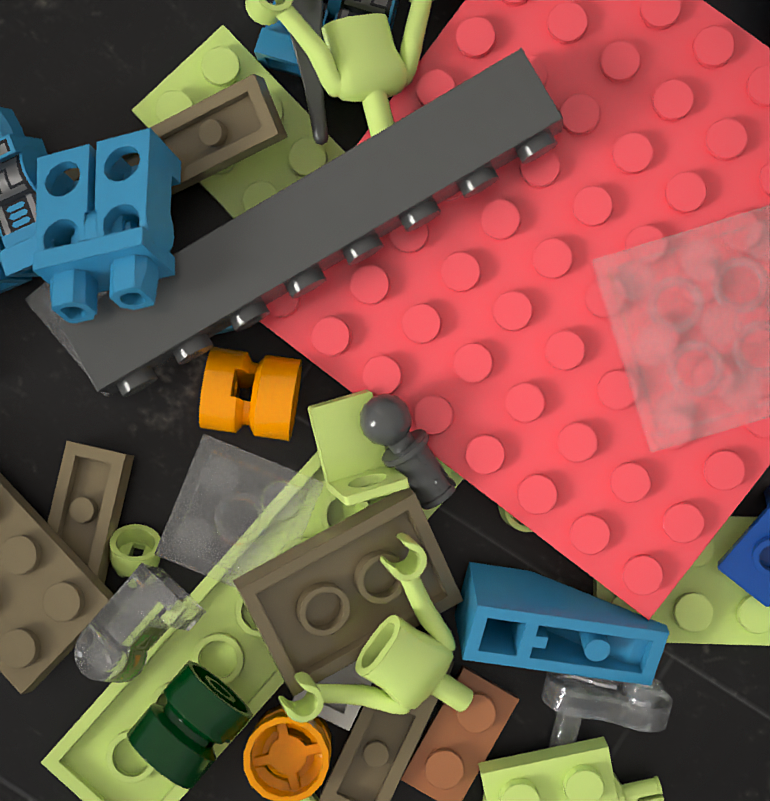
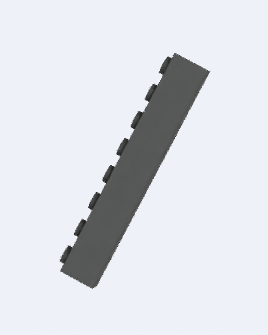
M521 48L173 254L175 257V275L158 279L154 306L136 310L121 308L110 299L109 292L98 299L97 314L94 316V319L74 324L62 320L59 324L96 391L117 393L120 391L123 397L131 396L153 384L158 379L154 370L176 358L178 364L181 365L209 351L214 346L210 337L232 325L235 332H238L264 319L270 313L266 305L289 292L291 298L295 299L314 290L326 281L323 271L336 263L346 259L349 265H354L372 256L384 246L380 238L399 226L403 225L406 232H410L430 222L441 213L437 204L461 191L464 198H468L483 191L499 179L495 170L519 157L522 164H526L541 157L557 145L554 136L562 131L563 118Z

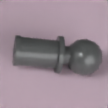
M381 394L371 398L363 406L360 413V425L364 436L374 444L389 447L382 456L383 463L387 467H395L396 470L408 478L409 488L416 494L422 509H431L440 505L454 493L456 483L448 476L428 447L429 435L423 429L409 431L411 428V414L408 405L398 396Z

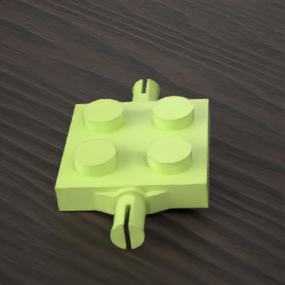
M604 736L478 763L484 789L482 801H664L658 776L620 784L613 772L609 747Z

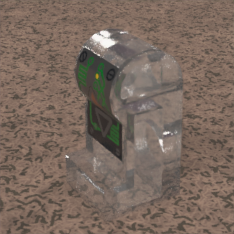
M141 563L80 634L74 650L76 665L80 672L90 680L113 683L132 681L145 667L148 650L157 643L170 627L190 631L206 611L163 569Z

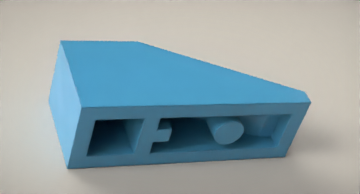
M473 562L468 564L460 594L463 601L457 604L455 611L462 660L648 686L652 685L669 636V630L665 624L652 619L648 620L640 614L535 572Z

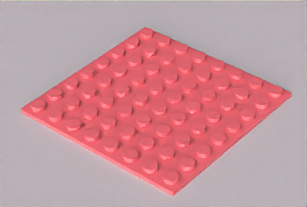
M465 0L419 61L412 82L389 101L394 123L522 48L563 118V129L554 136L557 145L529 163L522 164L519 157L498 168L495 171L499 179L471 197L464 198L461 191L440 202L437 205L441 213L425 225L410 232H406L404 226L401 225L382 236L380 240L384 246L367 259L354 265H349L346 259L336 263L323 271L326 281L305 295L292 299L289 292L278 297L266 305L270 313L259 322L350 392L356 393L369 390L372 392L373 397L381 394L398 396L408 405L411 414V428L409 431L425 430L429 435L427 445L436 458L634 610L650 620L770 466V48L704 0ZM369 129L357 145L371 138Z

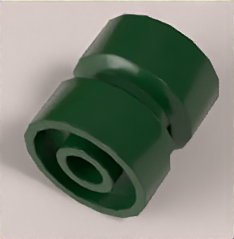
M188 661L163 690L167 703L165 705L153 703L129 730L127 737L137 753L157 772L182 788L192 789L216 760L213 745L230 743L252 718L253 714L244 701L222 680L201 665Z

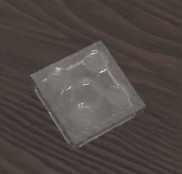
M203 434L154 555L236 588L233 582L234 579L301 543L325 482L210 435Z

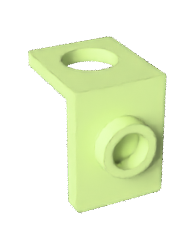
M369 390L359 391L308 407L327 490L346 506L409 488L408 478L393 467L385 466L382 456L386 451L385 446L372 443L363 434L360 425V413L363 406L373 398V394Z

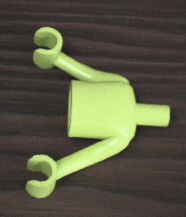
M266 0L245 1L247 13L255 22L261 25H272L280 21L309 57L321 85L331 97H338L342 101L362 102L371 137L394 124L388 98L401 93L412 82L416 74L430 9L434 0H409L411 6L401 42L400 54L395 47L386 14H364L333 20L325 24L321 29L323 41L291 5L293 0H275L277 5H272Z
M399 533L396 535L409 548V553L403 561L392 563L384 556L380 557V561L396 579L401 581L414 614L429 634L417 630L397 615L389 616L379 625L362 648L356 661L355 671L380 688L365 684H316L307 673H296L294 678L307 691L306 695L298 701L287 700L281 695L278 697L286 714L293 721L302 723L315 719L321 713L324 703L359 705L400 715L409 713L410 709L418 708L430 695L438 698L458 712H463L471 704L473 691L447 674L454 658L453 651L456 648V642L450 629L434 607L420 578L427 565L426 553L408 534Z

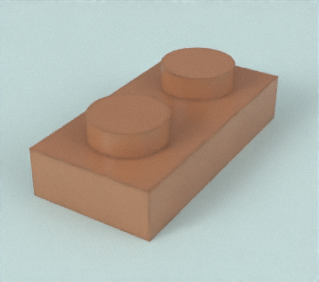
M462 665L455 679L473 691L471 704L463 712H458L444 702H441L414 749L400 779L436 801H462L479 772L478 763L486 760L519 702L518 696Z

